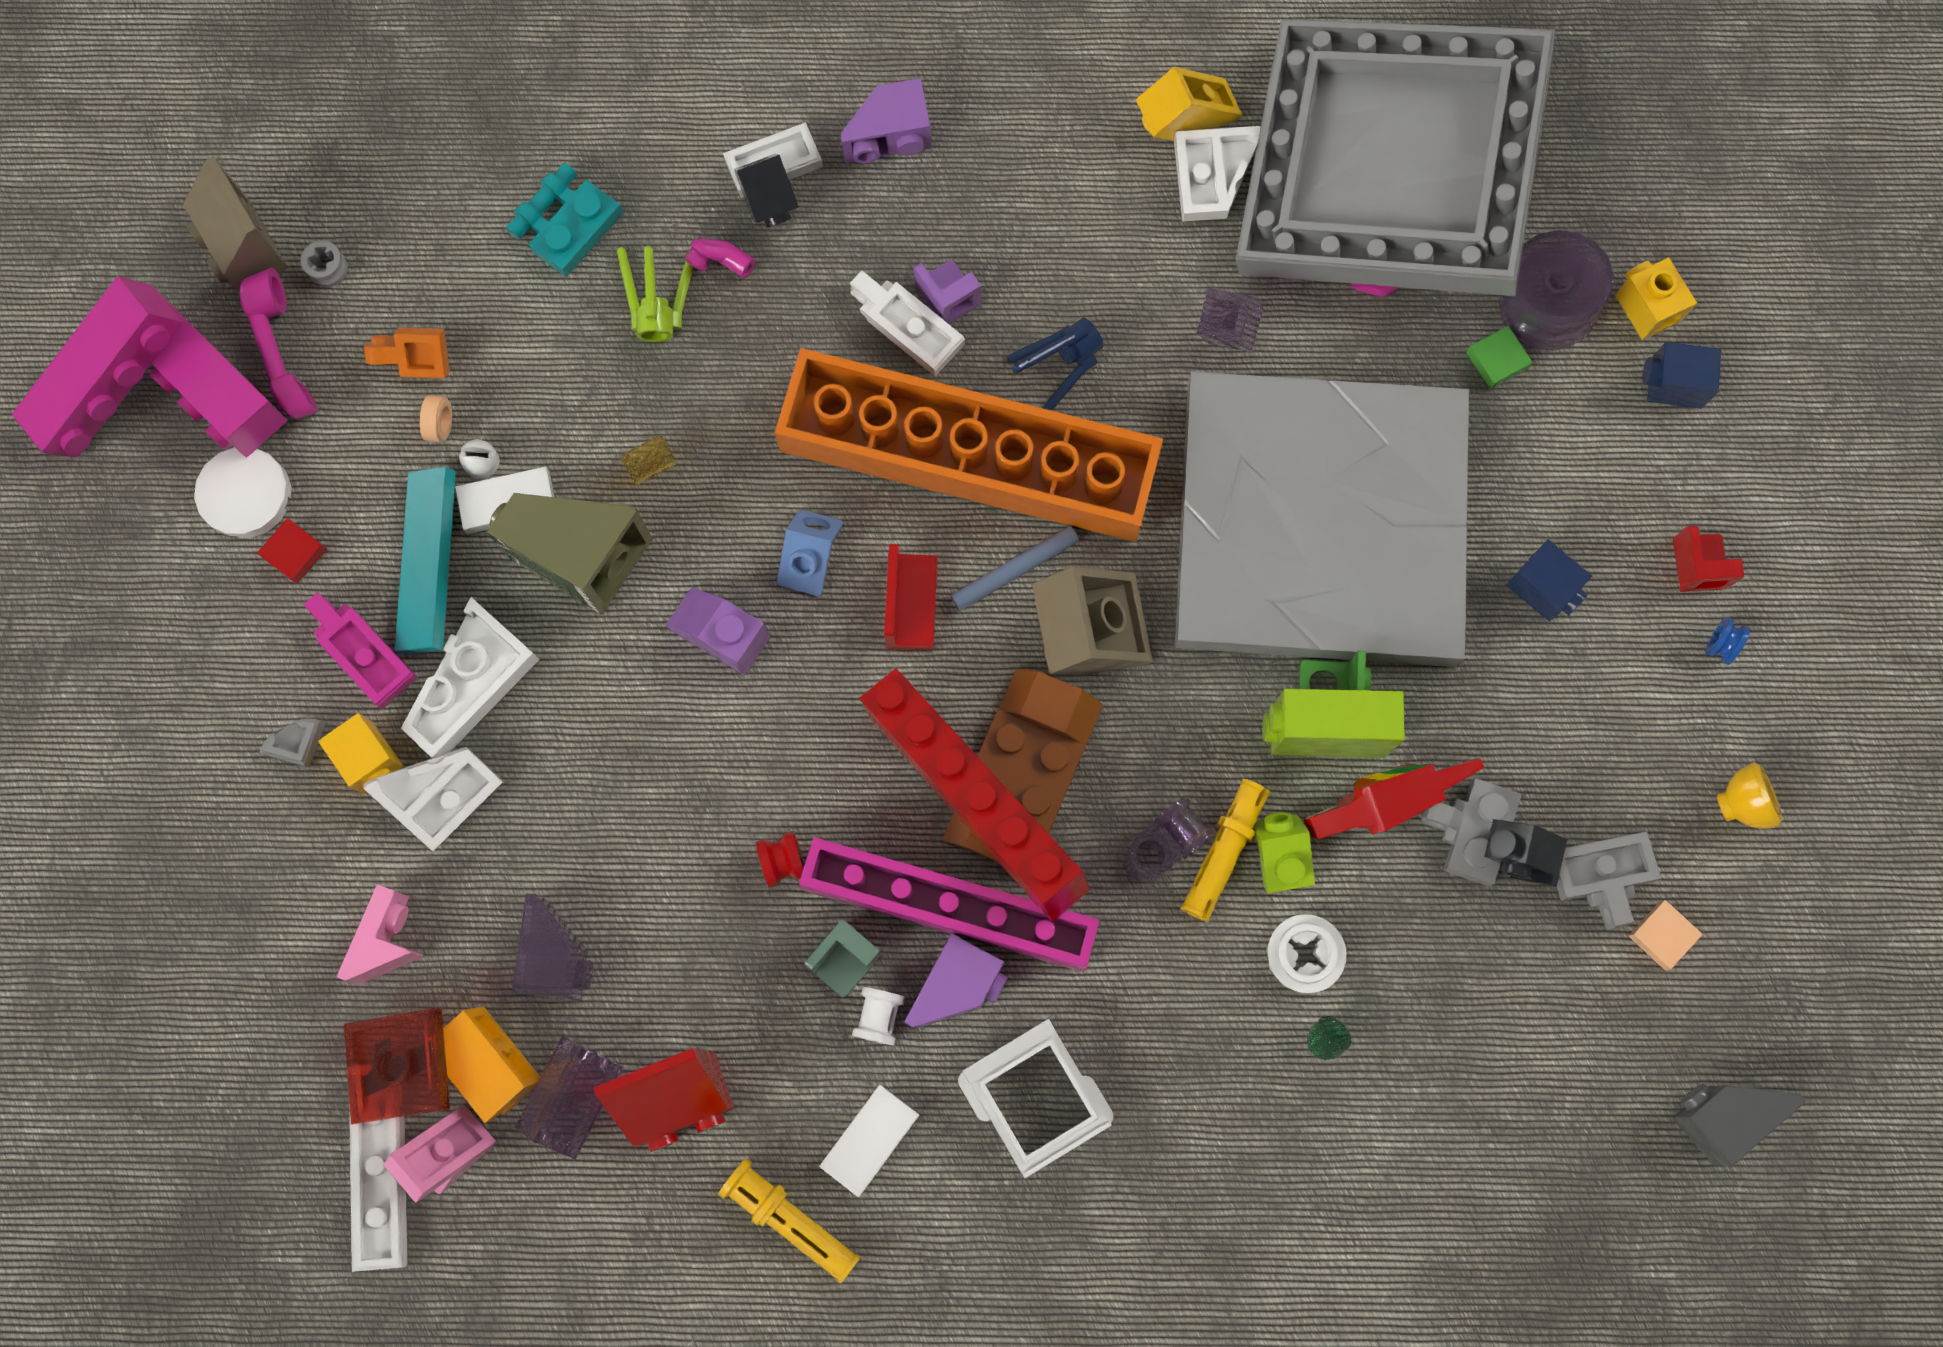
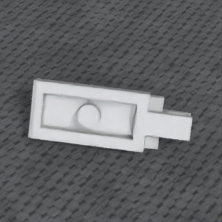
M862 270L850 282L851 294L863 304L860 308V313L867 318V321L935 377L965 345V338L898 282L892 284L886 280L880 286Z

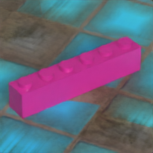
M813 837L799 882L800 887L805 892L1080 972H1084L1087 968L1100 921L1096 918L1066 910L1056 920L1051 922L1033 900Z

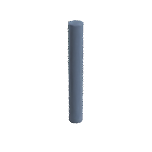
M1069 525L953 593L950 597L956 608L961 611L1079 542V538L1074 529Z

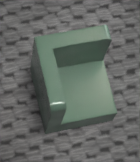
M842 919L806 960L804 965L839 996L845 998L882 956V953Z

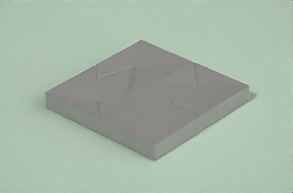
M1281 19L1236 254L1239 275L1516 296L1554 52L1555 30Z
M1191 372L1187 384L1174 648L1350 660L1360 650L1366 651V661L1446 667H1457L1464 661L1469 389Z

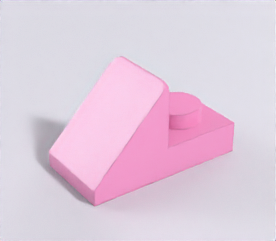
M377 884L337 974V978L362 984L423 957V954L390 942L393 933L397 934L406 922L409 909L405 905L409 896Z
M463 1105L390 1154L383 1165L413 1201L417 1203L432 1191H435L437 1194L445 1191L495 1144L496 1140L471 1111Z

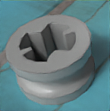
M316 241L310 243L301 254L300 263L302 269L319 286H334L340 283L347 273L348 264L345 257L331 242ZM328 256L331 261L326 264L327 270L320 271L317 266L322 265V258Z

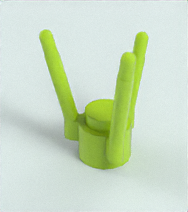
M646 246L644 248L646 298L641 300V306H639L626 250L623 247H619L617 255L631 311V330L637 331V338L644 341L663 342L672 339L673 330L682 329V310L693 266L685 261L673 308H670L667 299L656 297L653 248Z

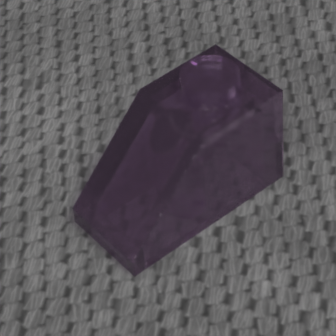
M526 893L512 993L523 996L582 1001L583 990H589L593 976V963L587 960L588 951L547 899L536 894Z

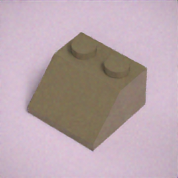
M214 156L205 160L183 205L192 219L186 226L201 248L207 246L211 252L212 257L206 261L220 283L223 284L229 281L240 292V284L248 276L271 267L278 274L288 269L287 264L246 195Z
M1072 566L1032 584L1036 612L1039 617L1044 643V653L1050 675L1085 676L1147 665L1153 662L1135 573Z

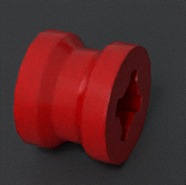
M794 831L784 833L782 838L777 841L770 842L766 839L756 841L759 861L769 888L779 886L781 880L788 877H793L797 880L801 879L804 862Z

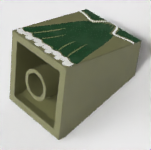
M513 493L507 503L504 502L496 508L491 516L490 528L487 531L489 536L510 560L601 615L653 540L637 510L628 505Z

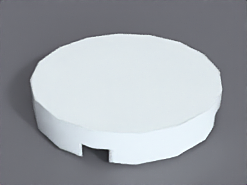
M234 447L218 453L204 465L196 480L194 499L201 517L216 531L238 538H253L268 532L282 520L287 511L285 506L288 502V497L291 499L292 487L286 470L270 454L256 449L246 458Z

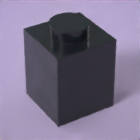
M772 154L734 169L754 222L764 221L768 228L791 219L789 211L799 206L779 154Z

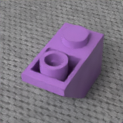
M921 78L875 87L841 132L845 163H871L879 157L895 154L910 156L921 152L923 149L932 148L931 126Z

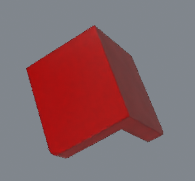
M1687 526L1673 538L1680 592L1724 590L1745 577L1742 558L1726 559L1721 534H1700L1698 526Z

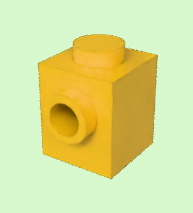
M1666 258L1654 265L1650 261H1645L1635 266L1625 274L1626 281L1615 294L1642 340L1682 322L1697 304L1670 258Z

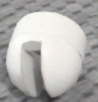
M480 439L468 441L462 446L459 454L462 468L469 476L475 479L488 478L499 467L500 460L497 451L490 443ZM471 453H488V459L470 455Z

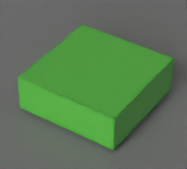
M1509 326L1474 343L1466 351L1490 389L1529 369L1533 363Z

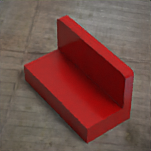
M889 544L884 627L887 649L934 650L938 555L900 554L899 544Z

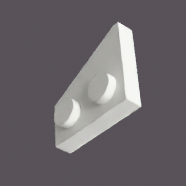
M1261 126L1175 132L1174 147L1182 222L1227 219L1257 147Z
M464 747L370 779L363 785V789L429 849L434 851L502 783V780L472 751Z

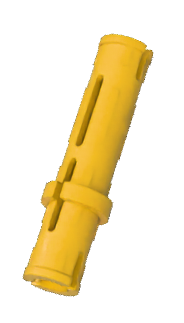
M1242 779L1231 807H1229L1226 816H1220L1217 823L1219 830L1199 869L1189 894H1187L1184 903L1180 907L1182 911L1188 912L1187 914L1207 923L1247 841H1252L1256 833L1253 827L1271 793L1262 785L1248 779Z

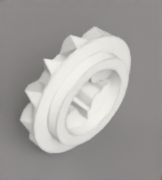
M1296 915L1283 921L1273 931L1266 949L1270 971L1274 973L1282 986L1301 994L1320 992L1332 986L1341 976L1346 963V948L1341 934L1330 922L1315 915ZM1317 937L1319 940L1315 944L1316 948L1313 955L1318 959L1317 962L1323 968L1308 962L1295 971L1293 968L1297 964L1295 961L1298 958V953L1293 949L1294 946L1288 942L1305 946Z

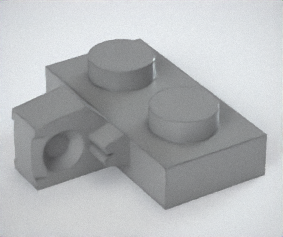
M1475 778L1470 783L1465 801L1456 799L1454 800L1453 807L1439 803L1424 811L1420 823L1445 831L1442 841L1451 844L1443 871L1489 887L1494 885L1501 863L1484 857L1493 819L1514 822L1522 794Z
M1647 831L1566 848L1557 883L1561 901L1587 896L1590 907L1599 906L1606 930L1622 928L1634 923L1628 903L1629 899L1636 897L1634 886L1653 883L1661 879Z

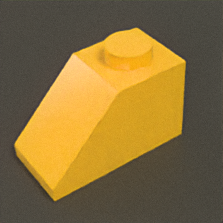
M1178 67L1170 69L1136 99L1143 114L1142 122L1146 130L1155 138L1174 141L1176 131L1215 129L1236 121L1242 116L1241 110L1225 78Z

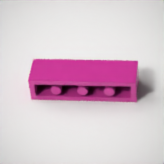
M117 276L12 413L13 417L42 453L78 458L82 451L90 445L92 438L107 419L116 412L117 406L132 387L141 380L144 372L160 351L169 344L171 337L183 321L152 285Z
M162 296L183 323L171 337L169 344L160 351L151 363L155 368L149 375L167 393L171 394L175 389L179 391L182 397L177 403L196 422H199L204 417L211 424L204 431L221 448L226 451L233 445L247 458L288 420Z

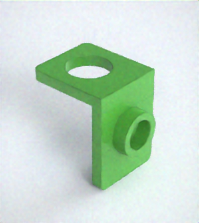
M1358 650L1348 663L1303 660L1299 668V689H1310L1311 676L1317 672H1327L1334 677L1337 684L1336 690L1370 691L1371 669L1370 667H1365L1366 651Z

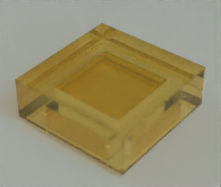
M662 435L654 437L620 457L635 485L676 465Z

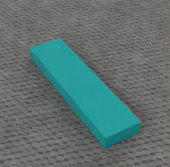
M446 466L408 472L395 652L405 655L443 651L456 471Z

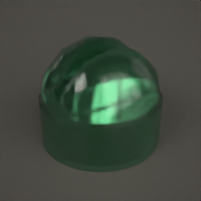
M1322 1016L1307 1034V1045L1310 1052L1316 1058L1323 1060L1335 1059L1341 1056L1351 1046L1352 1042L1346 1027L1339 1020L1331 1016Z

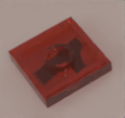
M431 1008L344 1024L351 1125L450 1110L442 1009Z

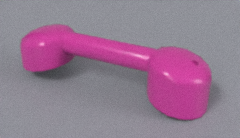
M271 267L244 278L240 284L239 297L242 309L249 319L274 400L287 415L294 419H302L319 412L316 402L300 379L293 372H286L268 320L283 314L287 307L285 290L279 274Z

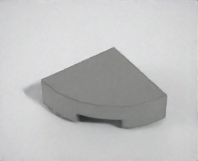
M316 719L297 720L295 723L280 729L277 733H272L265 740L259 753L310 768L325 723Z

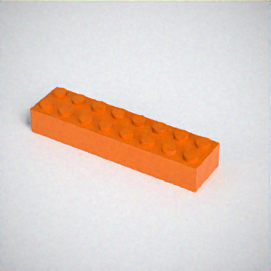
M800 348L774 432L779 450L782 453L1132 542H1137L1163 443V438Z

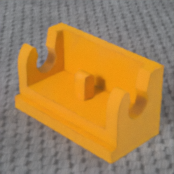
M484 1006L463 1010L428 1042L430 1043L435 1040L437 1064L484 1123L491 1122L500 1113L504 1115L543 1082V1079Z

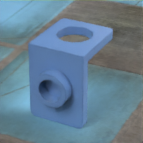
M799 510L786 529L777 584L815 596L821 595L832 544L842 529L843 521L806 510ZM805 524H818L824 526L827 529L817 530L810 528Z

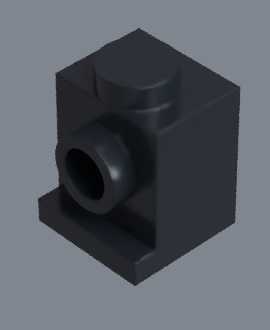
M1493 819L1484 857L1503 864L1502 873L1510 875L1512 879L1557 887L1568 839L1536 825Z

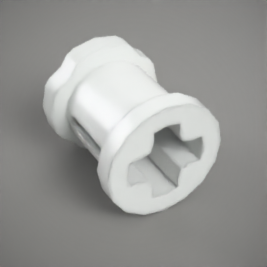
M863 987L861 993L865 997L859 1026L853 1029L852 1036L894 1046L896 1038L892 1036L898 1006L904 1005L905 997Z

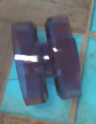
M1555 230L1536 235L1523 245L1516 296L1500 295L1499 310L1503 324L1510 327L1519 341L1532 348L1553 351L1575 345L1589 335L1611 294L1614 274L1609 257L1595 241L1577 232Z

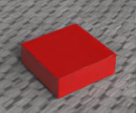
M287 518L257 554L295 584H298L327 551V548Z

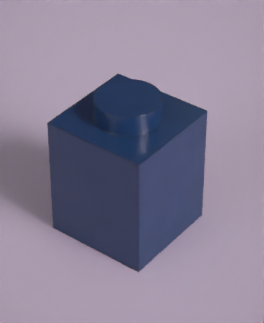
M1665 342L1652 357L1647 358L1643 368L1642 382L1644 385H1648L1647 402L1702 409L1719 392L1721 349Z
M1547 539L1506 586L1550 622L1561 611L1569 616L1583 602L1588 594L1582 588L1592 575Z

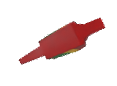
M1475 758L1437 771L1433 764L1417 765L1405 763L1395 767L1396 769L1368 775L1357 780L1354 783V792L1345 795L1333 807L1303 820L1310 836L1316 839L1355 827L1368 829L1372 835L1384 832L1446 800L1444 791L1483 769V762L1481 758Z

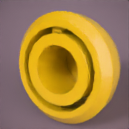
M1755 762L1737 771L1730 779L1726 792L1717 794L1719 806L1727 822L1737 819L1750 827L1770 829L1779 827L1782 821L1781 810L1771 782L1764 768Z

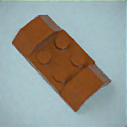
M1016 668L978 757L1049 834L1103 704L1079 687L1040 671ZM953 813L942 842L953 847L969 850L999 863L958 816Z

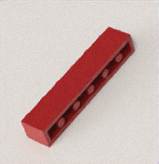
M897 668L859 698L874 724L1051 922L1056 920L1090 891L1080 867Z

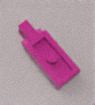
M317 592L303 604L321 624L313 631L317 636L315 640L380 709L383 710L418 678L362 616L346 603L337 610L325 597L323 598Z

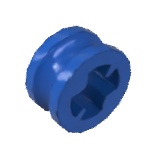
M1729 617L1724 618L1713 632L1706 646L1705 653L1711 657L1719 654L1722 657L1721 662L1727 665L1731 664L1743 649L1749 637L1750 628L1745 625L1735 627L1733 619Z

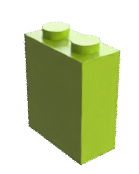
M1284 689L1275 703L1270 704L1269 713H1264L1263 741L1271 742L1272 756L1385 758L1405 740L1403 691Z

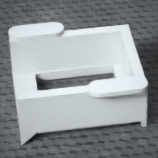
M1049 1019L966 1068L958 1078L959 1086L975 1114L982 1121H992L1024 1178H1027L1107 1129L1113 1121V1112L1091 1077L1081 1075ZM1050 1046L1091 1117L1026 1156L985 1084Z

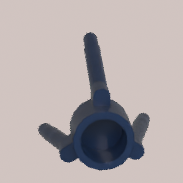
M1081 318L1073 325H1067L1055 334L1008 355L1007 360L1009 363L1021 360L1012 366L1014 373H1019L1057 352L1067 364L1078 363L1077 367L1042 407L1052 411L1081 376L1098 363L1094 354L1103 348V340L1096 327L1088 319Z

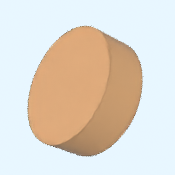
M427 395L423 401L420 413L421 436L424 441L443 443L448 438L451 430V403L447 397Z

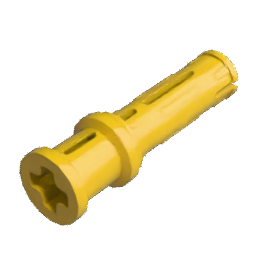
M745 1158L726 1181L718 1195L723 1199L730 1197L752 1215L751 1221L758 1226L759 1224L763 1227L767 1223L841 1284L859 1261L860 1256L853 1253L824 1230L822 1226L785 1199L787 1193L784 1191L785 1188L780 1184L774 1187L751 1168L752 1162Z

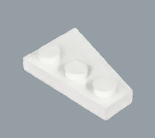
M472 597L463 611L466 617L456 636L451 634L443 648L446 655L434 676L427 678L401 727L431 758L449 753L539 661V658Z

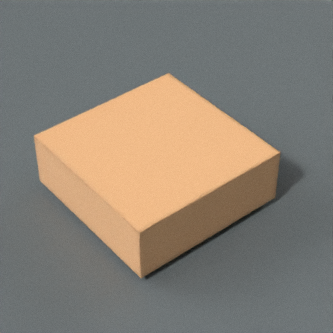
M1663 900L1650 911L1628 936L1666 971L1672 969L1703 934L1670 903Z

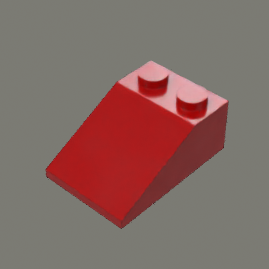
M691 1048L593 1087L596 1097L632 1146L637 1147L648 1144L650 1152L678 1142L679 1139L676 1132L695 1125L697 1133H701L725 1123L726 1120L723 1113L735 1109L716 1054L696 1048Z

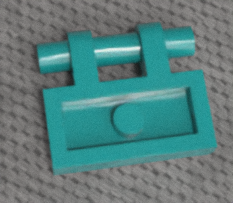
M564 162L554 174L548 172L540 181L542 187L528 203L523 201L514 210L516 216L505 228L517 240H520L529 229L534 231L537 235L528 244L531 251L563 276L567 277L624 212L618 202L587 179L576 192L568 188L567 186L574 180L577 173L570 165ZM557 200L563 206L550 221H547L541 215Z

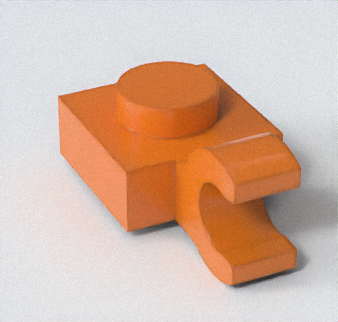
M399 327L394 333V337L374 335L371 337L372 344H365L363 346L366 364H398L400 377L446 378L450 372L444 329Z

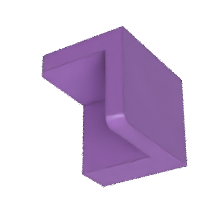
M950 260L929 273L922 263L913 268L916 288L931 310L946 323H952L981 305L980 283L972 272L964 276L954 261Z

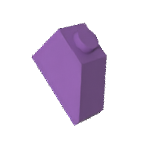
M693 587L688 591L665 625L671 631L744 676L770 638L763 622L727 600Z
M951 934L904 1023L913 1029H917L979 1010L986 999L995 1003L1008 978L1000 973L1004 962Z

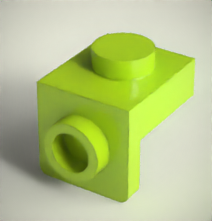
M1277 812L1267 815L1264 820L1256 821L1253 830L1256 832L1254 836L1258 841L1263 886L1266 892L1269 894L1315 885L1310 834L1300 817L1296 814Z

